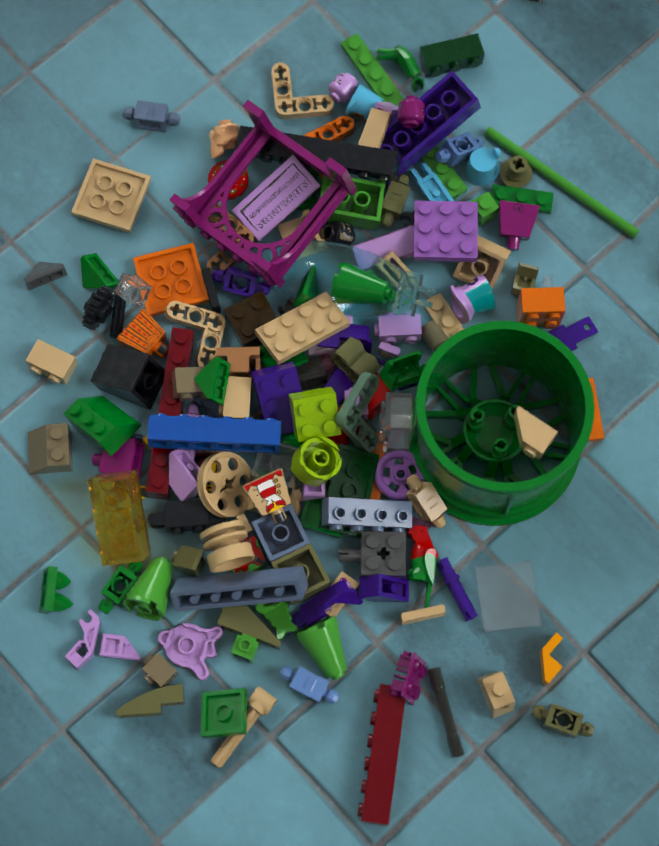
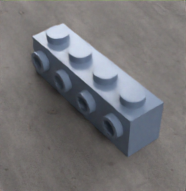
M328 497L322 499V526H329V530H342V527H350V531L356 532L363 531V528H371V532H384V529H391V532H404V530L412 528V502Z

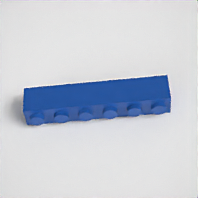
M158 413L156 415H149L147 441L149 448L280 454L281 421L273 418L255 420L251 417L233 419L229 416L211 418L207 415L190 417L185 414L168 416Z

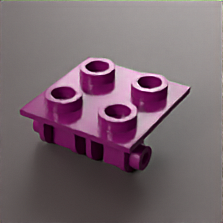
M403 651V655H400L397 664L398 667L402 668H396V671L407 674V676L394 674V677L397 679H393L390 690L392 696L400 697L401 694L407 702L414 706L415 700H418L421 688L419 685L421 679H424L427 666L426 662L416 652H413L412 656V653Z

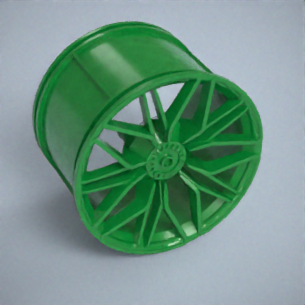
M491 321L480 323L459 331L442 343L423 369L417 393L408 410L404 426V450L413 454L415 463L425 479L424 481L433 484L447 507L445 512L468 523L484 526H506L527 521L552 506L571 483L580 455L592 431L594 396L587 373L575 354L559 339L540 328L520 322ZM478 366H488L499 399L481 401L476 398ZM495 366L509 367L522 372L507 395ZM472 368L469 399L447 379L456 373ZM525 373L530 375L531 379L519 401L514 404L510 403V398ZM534 379L545 386L554 396L552 399L522 404ZM443 383L469 408H460L439 385ZM436 390L453 410L425 411V404ZM559 405L563 412L548 422L547 425L553 428L563 420H566L568 445L552 441L549 447L567 451V455L545 451L542 457L563 461L549 472H546L539 459L527 456L520 447L514 421V414L518 406L526 411H532ZM427 419L460 420L464 422L462 433L451 439L430 431ZM437 443L446 446V448L441 450ZM465 445L464 449L456 457L449 459L445 455ZM519 454L526 456L540 476L522 481L513 473L511 460ZM474 456L478 460L488 463L487 472L483 479L462 469L464 462ZM498 464H501L503 482H495ZM414 465L409 466L411 474L417 473Z

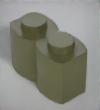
M353 337L348 338L330 356L332 362L345 372L346 376L354 384L362 373L369 372L374 374L380 368L377 358L367 353L363 348V344Z

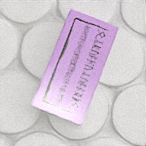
M292 155L232 211L260 242L316 192L321 185L301 162Z

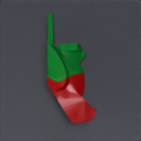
M416 525L407 532V535H411L414 546L411 552L412 568L407 571L406 575L409 581L427 583L424 608H427L434 583L438 553L432 544L427 528Z

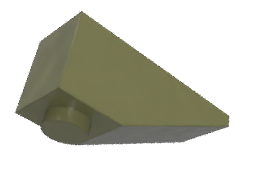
M248 606L223 607L217 622L219 627L238 635L244 633L257 638L259 643L278 650L281 649V642Z

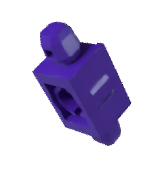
M231 266L227 269L226 273L225 270L221 269L214 270L212 279L214 281L224 282L222 290L250 297L260 291L264 295L270 293L271 286L264 281L259 282L260 276L258 274L256 276L251 271ZM239 277L243 278L248 285L242 287L236 279Z

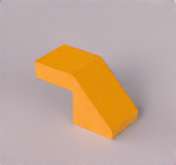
M557 632L539 652L542 684L545 686L549 684L563 667L549 655L563 639Z

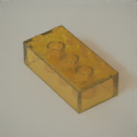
M137 469L92 476L87 482L102 566L146 561L152 554Z

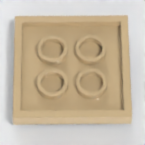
M93 158L71 213L73 216L131 233L152 180L151 176Z

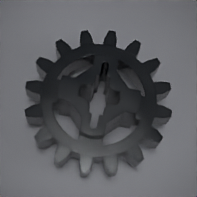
M102 285L101 288L97 289V292L91 294L83 308L85 309L82 317L84 319L82 321L84 327L95 330L96 327L100 326V323H105V320L113 310L112 303L114 298L112 297L115 294L114 290Z

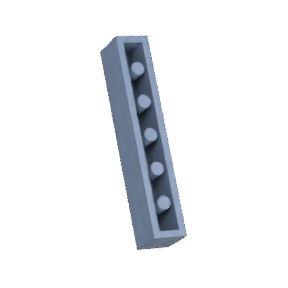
M298 566L179 578L176 580L170 595L176 612L303 600L308 588V582L304 567Z

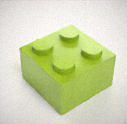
M332 387L288 394L294 435L298 442L307 441L311 438L341 435V429L336 423V416L338 414L336 392Z

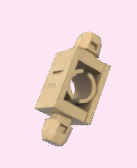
M415 474L410 475L407 478V484L411 490L405 494L406 497L412 502V506L421 520H428L434 527L442 528L446 525V520L442 514L447 510L446 505L431 482H423L419 476Z

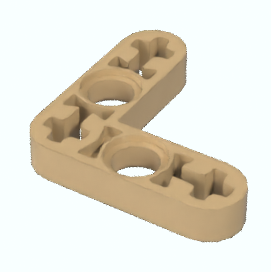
M281 62L273 65L271 72L275 111L279 118L286 120L327 116L332 113L334 101L328 95L293 98L289 67ZM278 70L283 72V80L279 81ZM280 87H285L288 89V92L285 95H280L277 90ZM323 102H326L327 108H323ZM307 103L310 105V109L302 111L299 109V106ZM293 105H296V112H293ZM282 106H286L287 112H283Z
M171 301L165 308V316L168 320L203 331L195 365L196 367H204V363L201 361L206 357V353H210L207 360L208 363L214 357H217L216 348H220L225 328V319L219 313L180 301ZM173 307H177V311L180 312L176 316L171 311ZM185 310H188L185 315V319H183L182 317L184 316V314L181 313H184ZM190 313H198L200 321L197 323L193 322L190 319ZM205 316H208V318L206 319L207 322L205 323V325H203L202 323L205 320ZM214 319H216L217 323L220 324L216 328H214L213 323H211ZM205 339H214L216 346L214 348L207 347Z

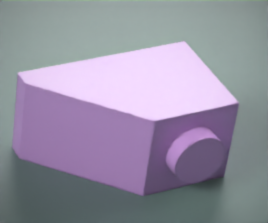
M178 449L169 454V485L181 501L193 498L198 494L197 475L199 467L187 450Z

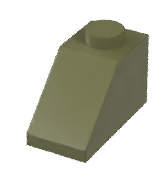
M181 545L179 550H175L171 558L174 570L191 577L200 576L207 560L204 550Z

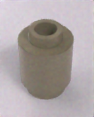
M434 320L421 327L422 337L432 352H435L442 343L449 339L438 323L436 324Z

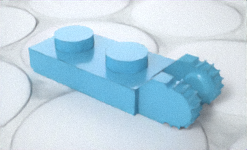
M425 162L420 164V168L426 177L421 178L414 168L409 170L411 177L427 201H454L435 172H432Z

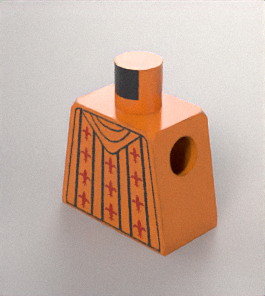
M143 308L117 337L119 345L123 348L147 353L151 357L156 353L162 359L168 355L169 347L164 344L167 339L165 331Z

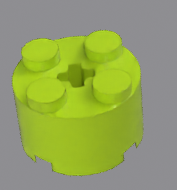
M326 437L308 439L294 452L291 471L304 484L313 487L322 485L340 470L342 458L339 455L340 450L332 440Z

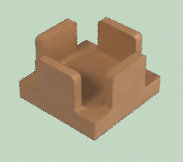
M260 347L216 348V356L231 364L229 376L251 378V369H261Z

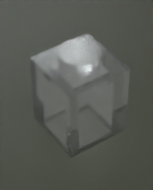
M122 273L114 292L128 304L144 306L152 287L138 275Z

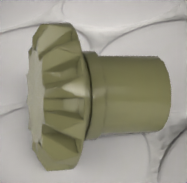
M518 155L502 164L499 177L502 180V184L522 188L526 187L531 181L532 169L523 156Z

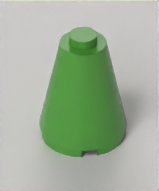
M165 557L152 559L124 597L122 603L127 610L131 612L134 609L138 611L137 616L152 621H160L161 617L164 619L173 570L170 560Z
M335 615L322 619L310 627H305L295 633L299 642L326 678L331 677L332 680H336L345 675L344 671L347 670L338 620Z

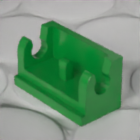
M419 350L387 361L379 377L390 392L419 382L423 369L427 364L419 366V360L422 357Z

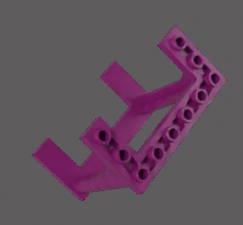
M247 100L243 108L255 126L213 180L200 192L188 198H181L174 193L169 200L174 205L172 209L178 213V216L192 229L195 227L201 230L200 234L207 240L212 238L216 241L215 245L223 252L226 250L232 253L231 257L238 263L245 262L248 265L247 269L256 276L258 274L269 286L273 287L276 285L281 289L285 284L283 277L344 198L348 194L353 196L357 188L345 167L332 158H329L326 163L275 128L264 110ZM272 139L333 183L292 234L280 241L262 244L244 239L233 229L228 219L227 200L235 182L267 141ZM219 201L222 203L220 208L217 207ZM212 214H222L221 221L217 223L209 222V217ZM225 225L227 227V230L224 232V230L219 227ZM241 239L240 243H236V240ZM283 247V249L279 251L280 255L278 256L276 248ZM256 248L258 249V252H251V249ZM266 249L272 251L270 262L262 258L263 251Z

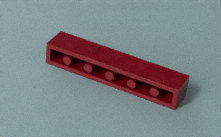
M380 684L379 689L374 691L373 702L377 703L376 712L372 711L370 725H374L373 734H368L367 748H371L370 757L365 756L364 770L368 771L367 780L362 779L360 792L365 794L364 803H359L357 814L358 817H361L362 823L389 826L405 708V699L401 694L400 697L392 696L391 685Z

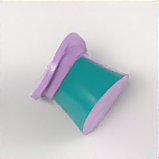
M479 274L462 287L460 285L455 288L454 285L450 286L452 311L461 324L470 322L472 316L476 313L495 310V298L492 288L482 274Z

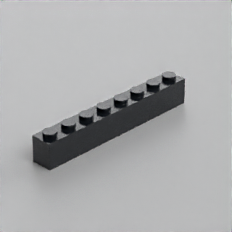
M240 126L235 149L239 147L253 127ZM284 133L326 163L329 158H332L345 167L349 175L355 174L361 179L377 178L378 181L384 183L397 180L401 163V156L398 151ZM269 139L255 158H260L261 161L267 163L278 161L282 165L293 154L272 139ZM297 158L306 169L311 168L309 165H307L302 160Z

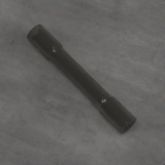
M440 667L429 669L427 672L440 710L451 757L463 756L465 753L460 736L457 733Z

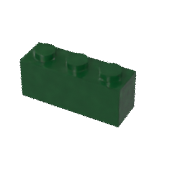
M478 33L421 46L419 51V59L425 77H437L442 73L452 70L453 72H458L463 68L478 67L480 64H483L485 55Z

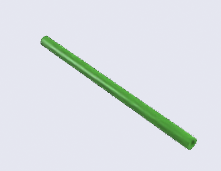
M489 126L485 131V136L514 156H523L531 168L633 239L640 231L639 229Z

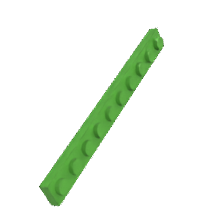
M356 33L342 41L341 48L372 92L384 99L383 102H390L398 106V103L404 98L359 34ZM436 145L420 160L425 162L432 172H435L451 197L455 199L467 192V187L453 167L449 168L446 162L442 163L436 160L435 155L440 150Z

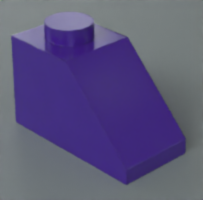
M383 574L360 577L359 599L373 602H409V580Z

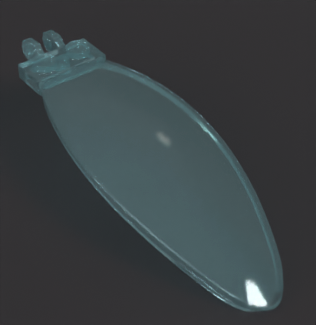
M311 241L283 277L285 284L280 289L276 285L271 287L272 290L279 294L295 299L302 278L313 265L316 267L319 295L327 292L331 297V285L334 274H339L341 268H337L341 262L350 263L390 283V288L393 289L391 300H387L385 304H336L344 315L357 317L378 316L393 312L415 317L417 305L432 308L433 304L430 301L418 300L420 292L435 295L436 291L421 287L424 278L422 274L403 271L388 260L366 250L326 241ZM283 247L276 248L278 256L280 255L279 251L282 250ZM254 248L251 252L257 253L258 249ZM270 249L264 250L262 258L270 262L272 251Z

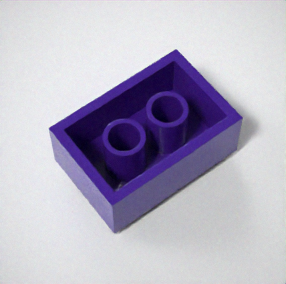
M293 361L252 371L251 375L263 420L273 418L281 421V435L294 432L288 394L302 392Z

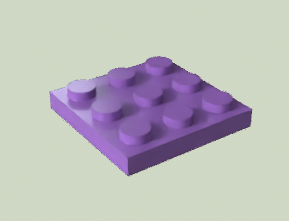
M415 201L414 261L477 262L478 202Z

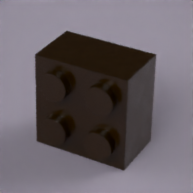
M262 291L224 309L225 318L241 347H257L261 345V341L255 335V329L277 318Z

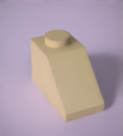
M518 406L514 414V421L520 447L527 456L531 458L536 457L540 460L558 431Z

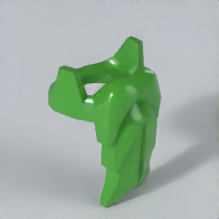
M287 601L254 604L255 609L259 613L264 614L266 619L271 622L273 628L276 629L278 640L283 639L289 632H296L298 630L297 626L291 621L292 617L288 612L290 608Z

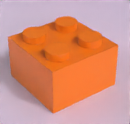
M564 287L521 288L516 302L517 322L534 327L555 328L560 326L566 311Z

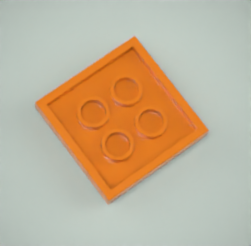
M194 243L133 258L146 311L151 317L164 314L165 308L171 301H180L193 306L209 302ZM173 307L171 311H176L177 307Z

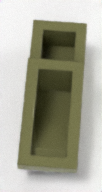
M183 684L170 685L139 695L116 710L115 715L117 718L163 715V706L185 705Z

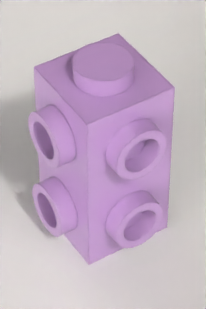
M406 312L403 315L385 313L382 316H378V322L374 324V336H378L379 343L383 341L391 345L396 344V342L415 344L417 341H421L422 337L421 315L414 312Z

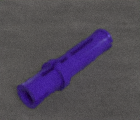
M448 557L441 559L440 562L438 561L436 566L444 579L443 583L445 586H448L465 621L468 622L474 619V617L479 616L459 581V574L455 573Z

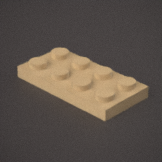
M324 292L255 329V335L279 365L350 326V321L336 303H333V299L329 294Z

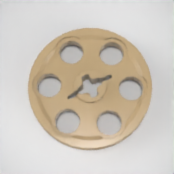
M228 451L212 454L203 461L197 475L198 494L205 508L215 516L222 518L234 517L242 514L248 508L249 498L240 485V477L243 476L246 483L253 481L254 478L249 465L238 454ZM229 459L234 462L233 470L228 466ZM212 462H215L217 465L216 473L211 469ZM207 482H210L212 485L211 493H208L206 490ZM236 496L240 498L241 503L239 507L235 505L234 500ZM219 499L224 503L222 511L218 508Z

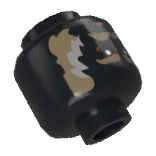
M334 220L325 227L323 236L328 246L347 249L355 241L356 234L351 224Z

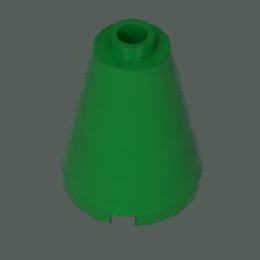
M341 262L337 268H341L339 274H334L331 285V297L335 298L333 303L385 304L387 300H391L393 289L390 288V283L350 263Z

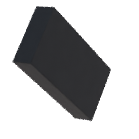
M210 268L202 269V276L213 312L221 313Z

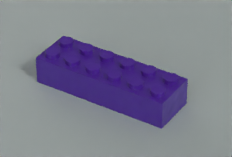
M453 70L418 99L425 104L424 121L417 128L403 127L397 117L389 123L380 149L399 152L401 163L398 176L406 172L481 108L478 98ZM389 182V183H385V186H386V187H388V186L390 185V182Z

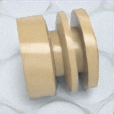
M244 521L223 522L206 529L200 534L201 542H204V550L213 551L206 557L212 573L236 569L255 559L251 543L242 542L248 537L247 531H243L245 529Z

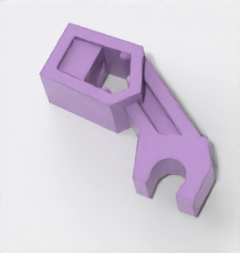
M91 609L87 612L92 617L91 622L85 623L82 619L79 620L85 633L84 639L79 640L65 656L78 670L94 656L99 627L101 626L100 618ZM83 645H86L89 652L82 658L77 652L83 648Z

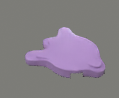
M183 623L174 629L160 632L158 641L164 647L168 658L173 664L181 668L191 669L198 679L204 681L209 677L205 659H213L217 656L215 643L223 636V630L219 626L204 629L195 624Z

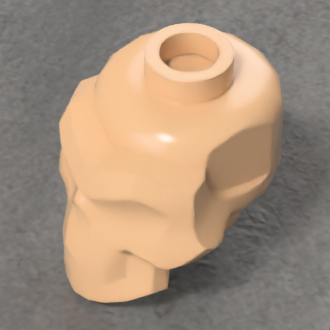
M231 119L219 121V125L215 126L209 133L212 159L221 156L224 150L233 149L236 146L240 128L238 124L231 123Z

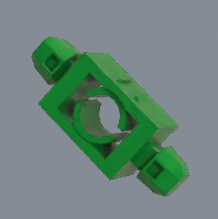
M137 559L132 560L127 565L128 569L120 565L102 589L101 593L106 599H102L98 609L104 614H109L113 610L114 604L122 608L124 597L138 580L136 574H139L143 567V564ZM119 582H126V588L123 591L116 592V585ZM111 590H113V592H114L115 594H117V595L119 596V598H118L116 595H114L113 593H111Z

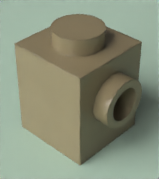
M158 652L155 655L151 654L143 662L145 666L142 670L146 673L143 677L152 686L155 683L160 688L168 686L179 674Z

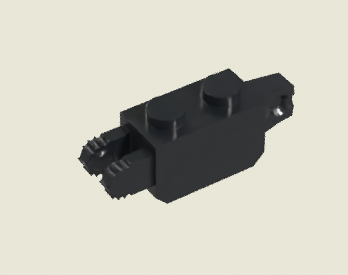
M201 499L167 502L164 506V511L153 512L149 514L147 519L150 527L155 529L165 528L166 532H170L171 535H182L184 531H192V533L198 534L212 525L226 522V518L215 516L209 512L201 502Z

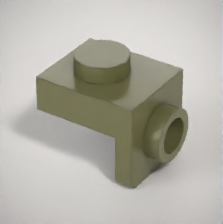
M519 263L511 294L519 296L521 288H534L539 268Z

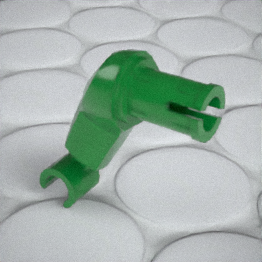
M400 45L395 46V48L377 47V61H394L398 66L402 67L407 79H413L412 91L415 93L417 91L415 84H419L423 90L425 82L417 76L420 74L417 63L405 47Z

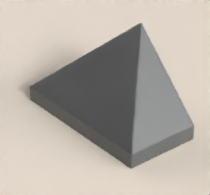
M38 262L25 277L24 281L28 290H32L67 276V272L63 264Z

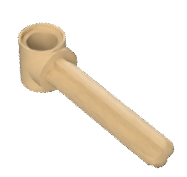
M260 686L257 687L247 702L250 706L247 710V732L260 715L266 716L277 702L274 696ZM246 734L228 736L211 758V762L221 768Z

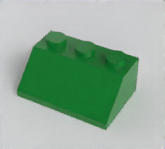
M104 396L78 398L63 413L75 429L110 456L142 426Z

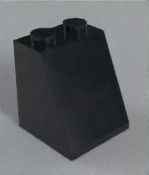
M108 344L90 381L101 391L151 410L163 385L165 369L147 353Z

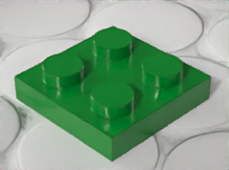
M245 688L202 692L201 737L205 739L247 734V690Z

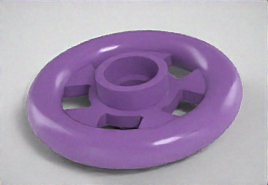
M404 450L391 451L382 456L378 461L375 483L380 492L392 500H408L405 494L410 490L404 486L407 484V478L411 475L408 466L414 465L417 471L415 475L425 482L411 452ZM403 459V465H394L393 460ZM384 468L391 469L389 477L383 476ZM397 472H403L404 477L398 478ZM391 482L399 486L397 492L388 488Z

